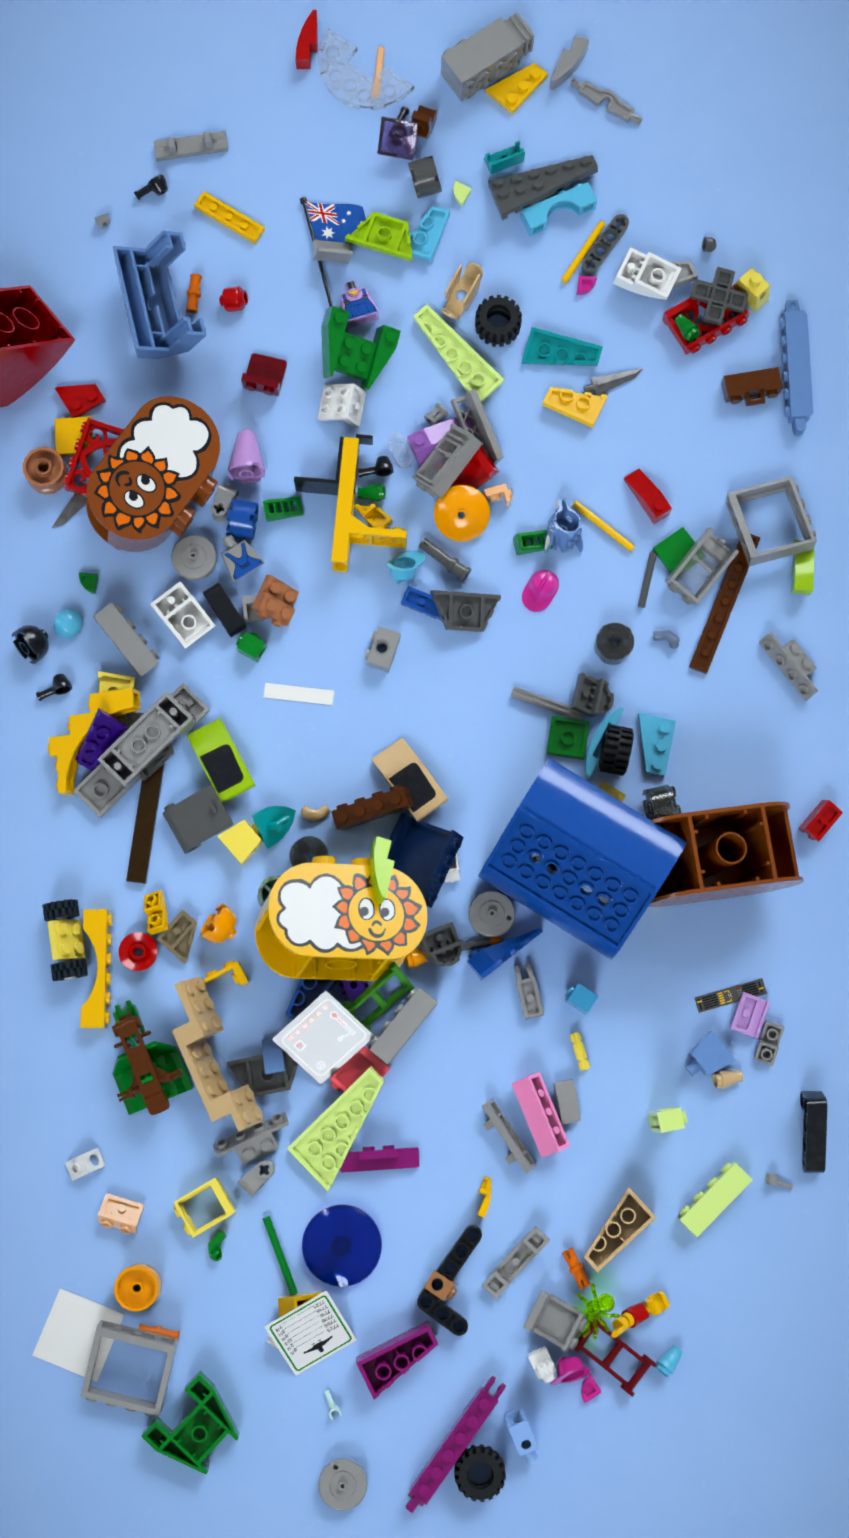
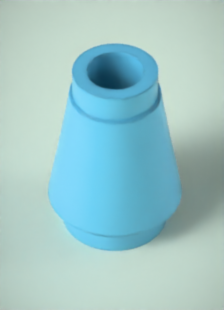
M673 1345L656 1361L657 1365L655 1368L666 1377H669L670 1374L674 1373L683 1352Z

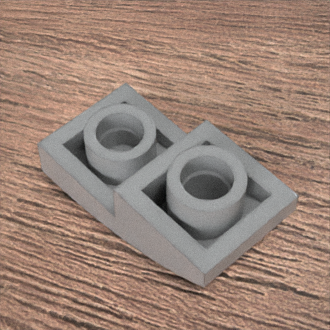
M765 1020L754 1060L773 1066L779 1049L778 1045L785 1028L783 1025Z
M573 1079L554 1082L555 1101L558 1104L561 1124L581 1121Z

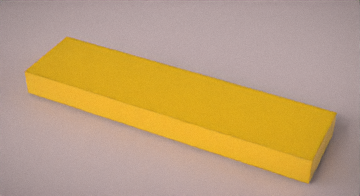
M204 191L194 204L196 210L254 244L257 243L265 231L264 226Z

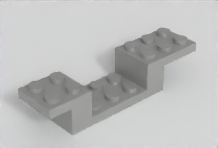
M184 683L171 695L166 692L97 759L101 764L73 791L102 818L141 779L139 773L179 734L184 737L211 710Z

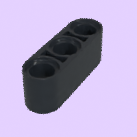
M219 582L202 592L230 637L247 628Z

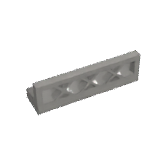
M471 390L463 397L452 399L450 403L460 427L480 439L481 443H483L481 446L494 464L500 462L504 457L477 390ZM465 402L466 412L460 410L457 403ZM466 418L473 422V429L466 426Z

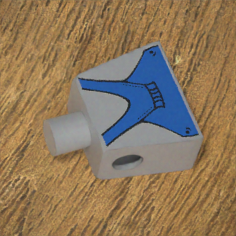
M232 534L222 539L227 549L221 552V556L233 582L238 581L265 564L244 539L236 542Z

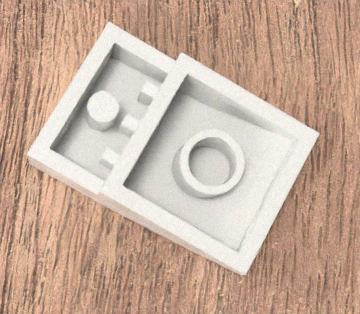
M630 247L613 284L640 295L667 300L682 268L650 252L645 255Z
M181 581L150 604L185 649L215 627V624Z

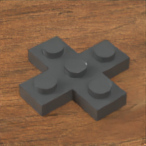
M717 267L713 283L698 279L694 280L689 299L707 303L703 317L704 322L720 326L725 309L743 314L748 294L731 289L735 271Z

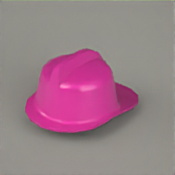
M539 570L531 576L522 593V602L528 610L540 612L550 605L559 588L557 576L548 570Z
M563 1356L558 1360L556 1366L557 1379L551 1382V1386L580 1380L590 1373V1369L583 1365L579 1357Z

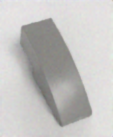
M575 36L570 51L562 50L551 78L550 90H554L562 85L577 70L587 53L588 39Z

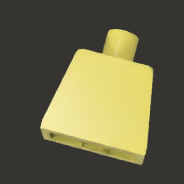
M753 268L746 272L732 286L734 290L748 294L746 304L754 312L769 300L770 285Z
M245 820L217 836L242 866L246 864L263 843L258 836L260 833L256 824L253 823L249 826Z

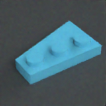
M432 206L421 219L419 226L414 232L410 233L413 257L430 262L433 261L449 220L450 210Z
M638 713L645 773L665 777L676 721Z

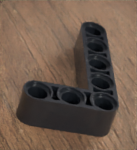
M468 1225L436 1269L438 1273L450 1281L455 1278L482 1238V1232L478 1226ZM470 1229L478 1231V1237L474 1240L467 1237V1232ZM460 1245L467 1248L464 1256H458L455 1253L456 1248ZM448 1262H452L455 1265V1270L452 1273H447L444 1270V1265ZM425 1288L422 1289L417 1298L418 1307L457 1336L464 1335L468 1330L466 1318ZM423 1296H429L432 1299V1303L429 1306L421 1304L420 1300ZM440 1308L448 1310L446 1318H439L437 1316V1311ZM457 1320H461L465 1324L464 1328L460 1331L453 1328V1324Z

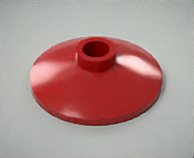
M134 932L122 940L118 954L121 963L126 968L132 971H143L151 967L156 961L158 948L151 936L143 932ZM142 949V955L137 956L136 950Z

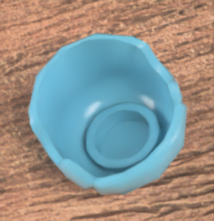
M64 609L55 616L53 628L59 637L72 639L81 632L83 620L76 610Z

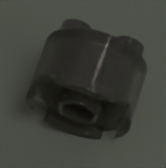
M620 623L604 625L599 630L594 642L596 655L601 661L609 665H617L625 661L634 647V637L631 629ZM612 641L616 642V647L613 646V643H611Z
M662 785L643 790L642 796L646 795L643 807L648 819L652 820L681 813L680 806L676 805V790L674 786Z
M313 836L299 839L292 845L290 850L292 866L308 862L312 863V859L307 861L305 857L309 853H312L313 857L329 856L326 845L319 838Z

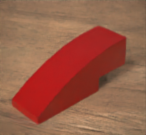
M312 10L301 29L296 47V69H311V53H318L317 10Z

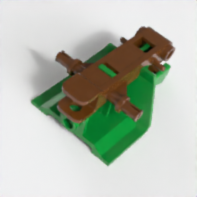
M128 1000L125 1001L127 1004L126 1010H122L118 1004L115 1006L116 1012L113 1013L116 1023L112 1026L114 1035L116 1037L119 1036L121 1040L120 1043L114 1045V1048L123 1046L126 1052L117 1056L112 1072L120 1094H117V1097H122L119 1101L124 1102L129 1115L145 1108L148 1109L151 1115H156L170 1107L169 1098L191 1090L193 1086L177 1047L157 1041L145 1045L143 1037L151 1034V1031L145 1032L136 1005H133Z

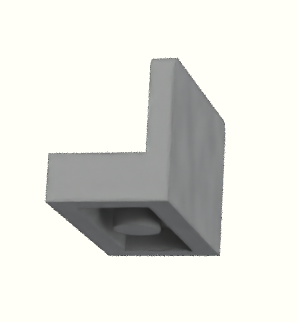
M314 240L312 242L313 260L348 264L353 257V251H350L349 243Z

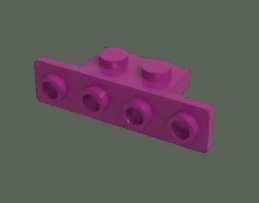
M394 1145L382 1146L383 1150H375L374 1146L363 1147V1151L348 1152L340 1171L345 1173L417 1168L420 1166L418 1147L395 1149Z

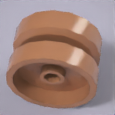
M48 447L36 448L28 453L23 462V473L31 487L38 493L45 495L54 494L65 486L62 482L65 473L68 474V469L60 454L54 449Z

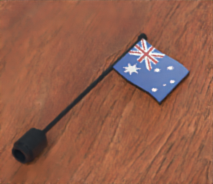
M306 197L300 198L312 242L314 240L348 243L345 240L346 235L352 234L357 229V226L366 220L362 206L353 204H320L307 202ZM318 261L328 303L331 307L333 303L322 262Z

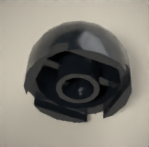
M26 625L12 633V637L15 636L16 639L13 641L15 647L25 659L28 656L32 660L30 663L36 664L47 654L49 642L47 640L48 634L45 630H40L33 625Z

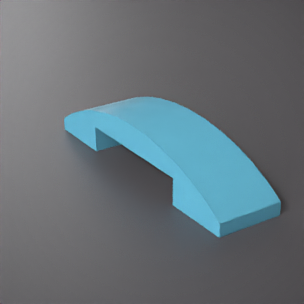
M620 707L611 713L595 732L586 754L585 778H590L599 760L592 755L606 727L609 724L617 725L624 708Z

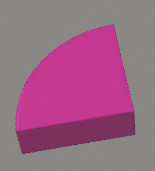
M579 275L577 295H584L590 292L596 284L597 277Z
M591 1374L584 1379L581 1387L584 1403L602 1393Z

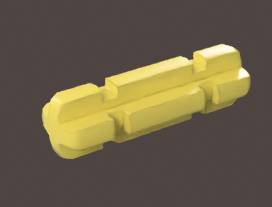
M580 1032L570 1034L571 1042L574 1044L572 1046L576 1059L579 1060V1069L581 1071L589 1069L590 1064L586 1059L587 1054L584 1044L581 1042Z

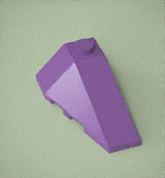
M457 417L426 427L407 436V445L419 468L442 437L446 436V432L451 429L449 426L453 423L460 427ZM466 418V426L473 429V422Z

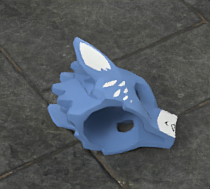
M559 498L555 503L556 512L550 517L547 524L544 553L548 552L551 545L555 550H557L559 545L563 553L565 551L568 552L569 548L572 550L574 546H577L579 551L582 552L583 540L581 532L583 527L581 518L570 508L566 498Z

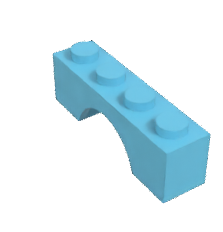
M588 182L584 184L579 183L568 191L562 190L551 198L548 197L534 205H526L521 211V220L529 236L546 230L547 219L554 211L569 209L580 216L596 209L597 199Z

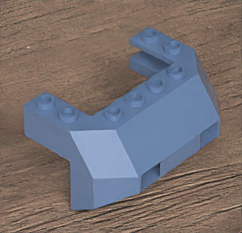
M162 231L146 248L113 246L119 285L137 358L160 359L186 353L207 336L203 318H199L192 325L190 317H183L180 320V312L177 307L176 295L173 290L172 278L168 267L186 250V243L182 232Z

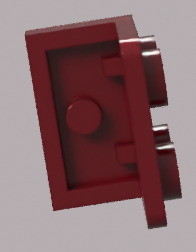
M253 353L246 374L243 373L241 378L243 388L249 391L279 396L287 362L282 359Z

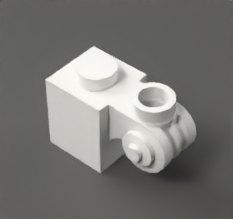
M546 1346L527 1354L538 1379L542 1378L544 1383H548L556 1378L554 1372L557 1370Z

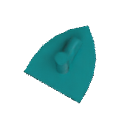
M270 806L251 815L267 849L278 843L287 834L294 821L296 810L286 806Z

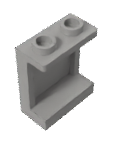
M541 1291L523 1328L542 1336L562 1348L563 1351L570 1352L578 1344L579 1339H577L580 1331L583 1332L588 1323L586 1320L588 1315L549 1292Z

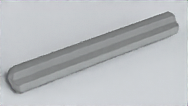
M514 687L511 697L575 720H582L583 714L571 709L569 705L518 687Z

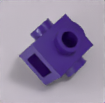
M342 980V983L339 984L342 995H347L350 1002L363 993L366 987H369L367 981ZM356 982L358 986L352 989L350 984Z

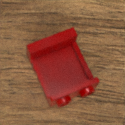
M480 446L451 487L468 485L478 489L499 472L482 446Z

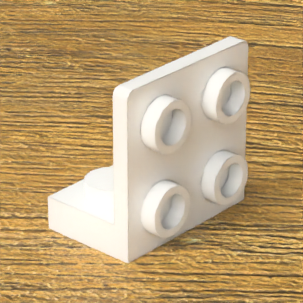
M355 383L324 385L317 419L320 421L344 420L352 427H359L367 392Z

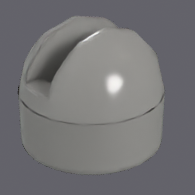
M109 214L94 217L98 227L104 228L103 223H105L106 227L110 225Z

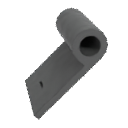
M212 784L177 804L171 803L167 805L162 813L184 854L194 851L201 846L202 842L234 825Z

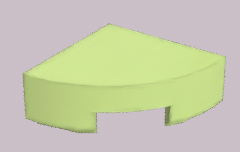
M455 180L453 193L458 204L464 205L471 193V188Z

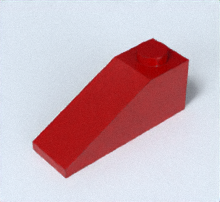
M640 468L623 478L653 524L670 515L672 507L662 492Z

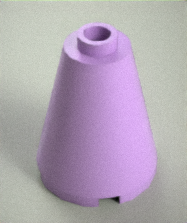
M244 429L237 434L228 466V477L233 481L238 479L243 484H252L261 481L262 476L263 478L265 477V468L256 434L249 429Z

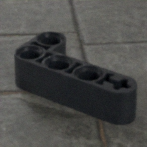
M801 1091L800 1105L804 1112L803 1172L824 1173L826 1166L827 1099L822 1091Z

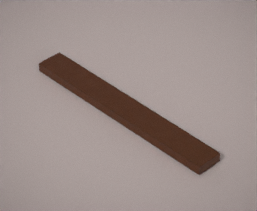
M750 534L757 549L760 537ZM740 541L736 547L739 553L728 567L689 665V668L707 674L749 569Z

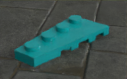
M532 327L521 364L598 366L603 347Z

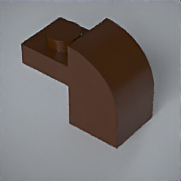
M419 105L418 110L414 111L411 117L412 126L410 133L428 139L437 120V111Z

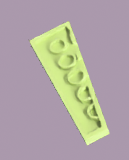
M427 304L414 315L415 322L467 393L476 389L482 403L504 383V379Z

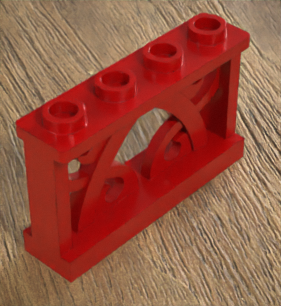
M688 298L664 312L662 320L669 327L687 355L690 352L692 354L696 353L706 343L707 345L713 343L717 339L716 337L721 334L723 336L727 335L732 331L733 327L744 325L748 321L749 310L745 307L743 314L738 313L736 317L730 318L728 314L734 311L726 309L723 317L724 324L720 326L715 324L713 326L695 323L699 315L698 307L701 305L706 309L707 303ZM688 312L694 313V317L690 321L696 324L700 331L697 339L691 342L683 338L678 326L674 322L675 318L680 314L690 319L691 316L687 315Z
M89 417L87 422H83L80 430L82 433L81 439H77L74 448L77 451L75 456H71L68 467H71L69 474L65 473L62 482L65 485L66 491L87 497V484L82 487L77 486L74 483L75 477L77 475L82 476L79 482H84L87 478L89 479L92 471L88 466L86 457L103 448L105 456L107 447L110 449L117 440L108 439L107 432L120 436L124 429L93 420ZM94 429L101 430L104 440L100 441L97 433V437L91 439L90 432ZM87 441V443L90 445L84 449L85 443ZM79 462L81 463L82 469H77Z

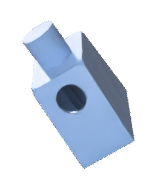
M523 1408L505 1415V1421L519 1455H524L527 1462L536 1460L538 1455L535 1450L539 1447Z

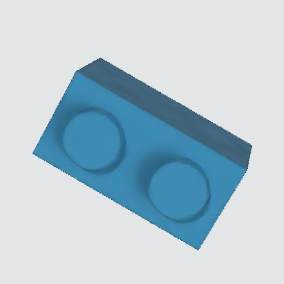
M579 983L575 986H570L565 994L567 997L565 1002L583 1014H587L598 998L597 994Z

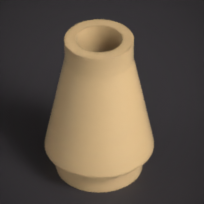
M718 1070L712 1074L713 1084L716 1089L720 1088L722 1090L742 1082L743 1074L741 1070Z

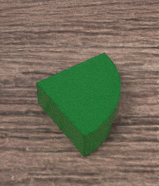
M79 572L82 586L88 592L96 594L98 574Z

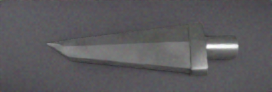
M643 368L590 378L591 384L583 386L584 392L594 391L595 395L598 396L636 378Z
M82 482L79 486L82 487L86 484ZM75 493L52 528L64 525L86 505L87 497Z

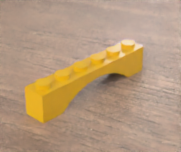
M83 909V930L89 936L94 946L98 969L94 988L87 1001L81 1007L80 1028H107V1024H110L111 1020L110 1012H107L108 1004L111 1003V993L108 992V984H111L112 977L111 973H108V967L112 964V954L109 953V945H112V934H109V926L113 925V915L107 909Z

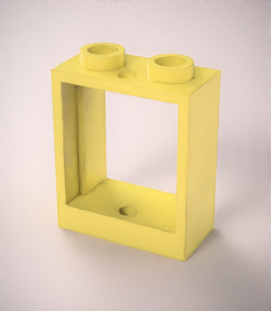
M218 1177L173 1202L175 1204V1207H173L175 1214L178 1218L182 1217L185 1223L183 1228L187 1235H192V1237L199 1235L237 1212ZM212 1187L225 1213L196 1229L183 1203L207 1188Z

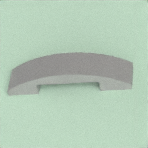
M535 1226L501 1261L481 1286L497 1299L535 1255L549 1243L550 1239Z

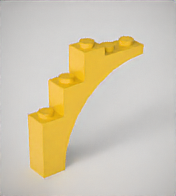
M128 688L89 694L88 708L90 713L69 716L68 730L70 735L49 737L48 752L50 757L57 759L55 763L56 771L58 772L56 787L59 794L66 796L74 795L75 776L79 764L75 758L98 708L116 719L127 713L140 711V691Z

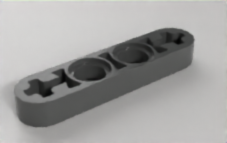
M619 214L613 218L583 259L581 270L585 275L591 276L598 271L627 231L629 219L625 215ZM624 222L616 231L617 223ZM612 234L615 236V240L609 242L605 236ZM602 248L605 254L599 256L595 253V250ZM594 259L593 268H586Z

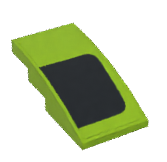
M221 718L187 735L222 803L256 786Z

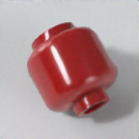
M239 286L225 288L219 297L220 305L224 306L228 312L242 311L245 305L248 304L247 292Z

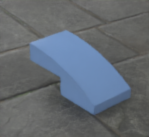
M273 1038L262 1040L265 1074L285 1071L283 1049L272 1040Z

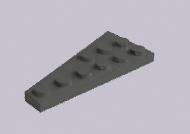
M593 155L584 156L488 180V187L501 219L504 220L508 218V214L512 212L518 213L522 211V207L528 204L534 205L556 194L557 189L561 187L565 189L570 186L571 182L575 180L581 181L597 173L598 165Z

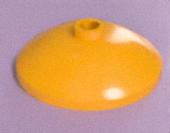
M468 485L450 487L442 498L439 497L434 507L436 526L444 536L451 540L459 542L473 540L484 532L489 523L490 507L488 501L474 487ZM464 512L465 517L459 518L458 513Z

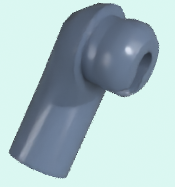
M671 631L653 632L654 641L666 640L669 642L670 648L675 649L679 647L680 639Z

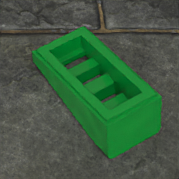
M300 496L263 501L267 522L303 515ZM292 503H296L297 511H293ZM284 504H288L290 512H286ZM281 505V513H278L277 506ZM270 507L274 508V513L272 514L270 512Z
M547 530L517 533L513 537L516 555L543 551L545 546L543 536H547ZM536 537H538L540 545H537Z

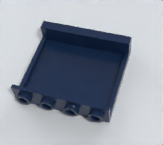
M401 812L389 838L392 842L387 859L395 861L393 868L403 872L414 881L425 899L426 906L432 908L464 837L454 830L448 831L422 821L417 822L409 815Z

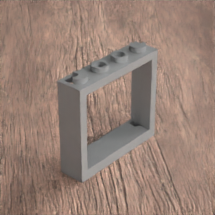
M792 476L727 493L725 503L749 566L810 551L815 547L817 542L816 532L811 528V518L809 515H806L804 500L800 499L798 485L794 483ZM786 492L804 541L757 553L739 503Z
M100 1320L95 1331L81 1397H85L86 1400L92 1402H104L111 1407H124L127 1411L144 1412L145 1415L151 1417L160 1416L179 1339ZM102 1336L168 1353L156 1403L91 1387Z

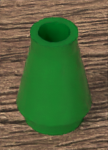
M683 314L675 318L674 322L677 324L685 340L691 342L700 335L699 327Z
M376 483L358 488V498L381 502V500L386 498L385 485Z

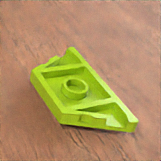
M373 212L365 221L357 226V229L352 234H347L345 237L348 243L410 262L413 261L409 225L406 221Z

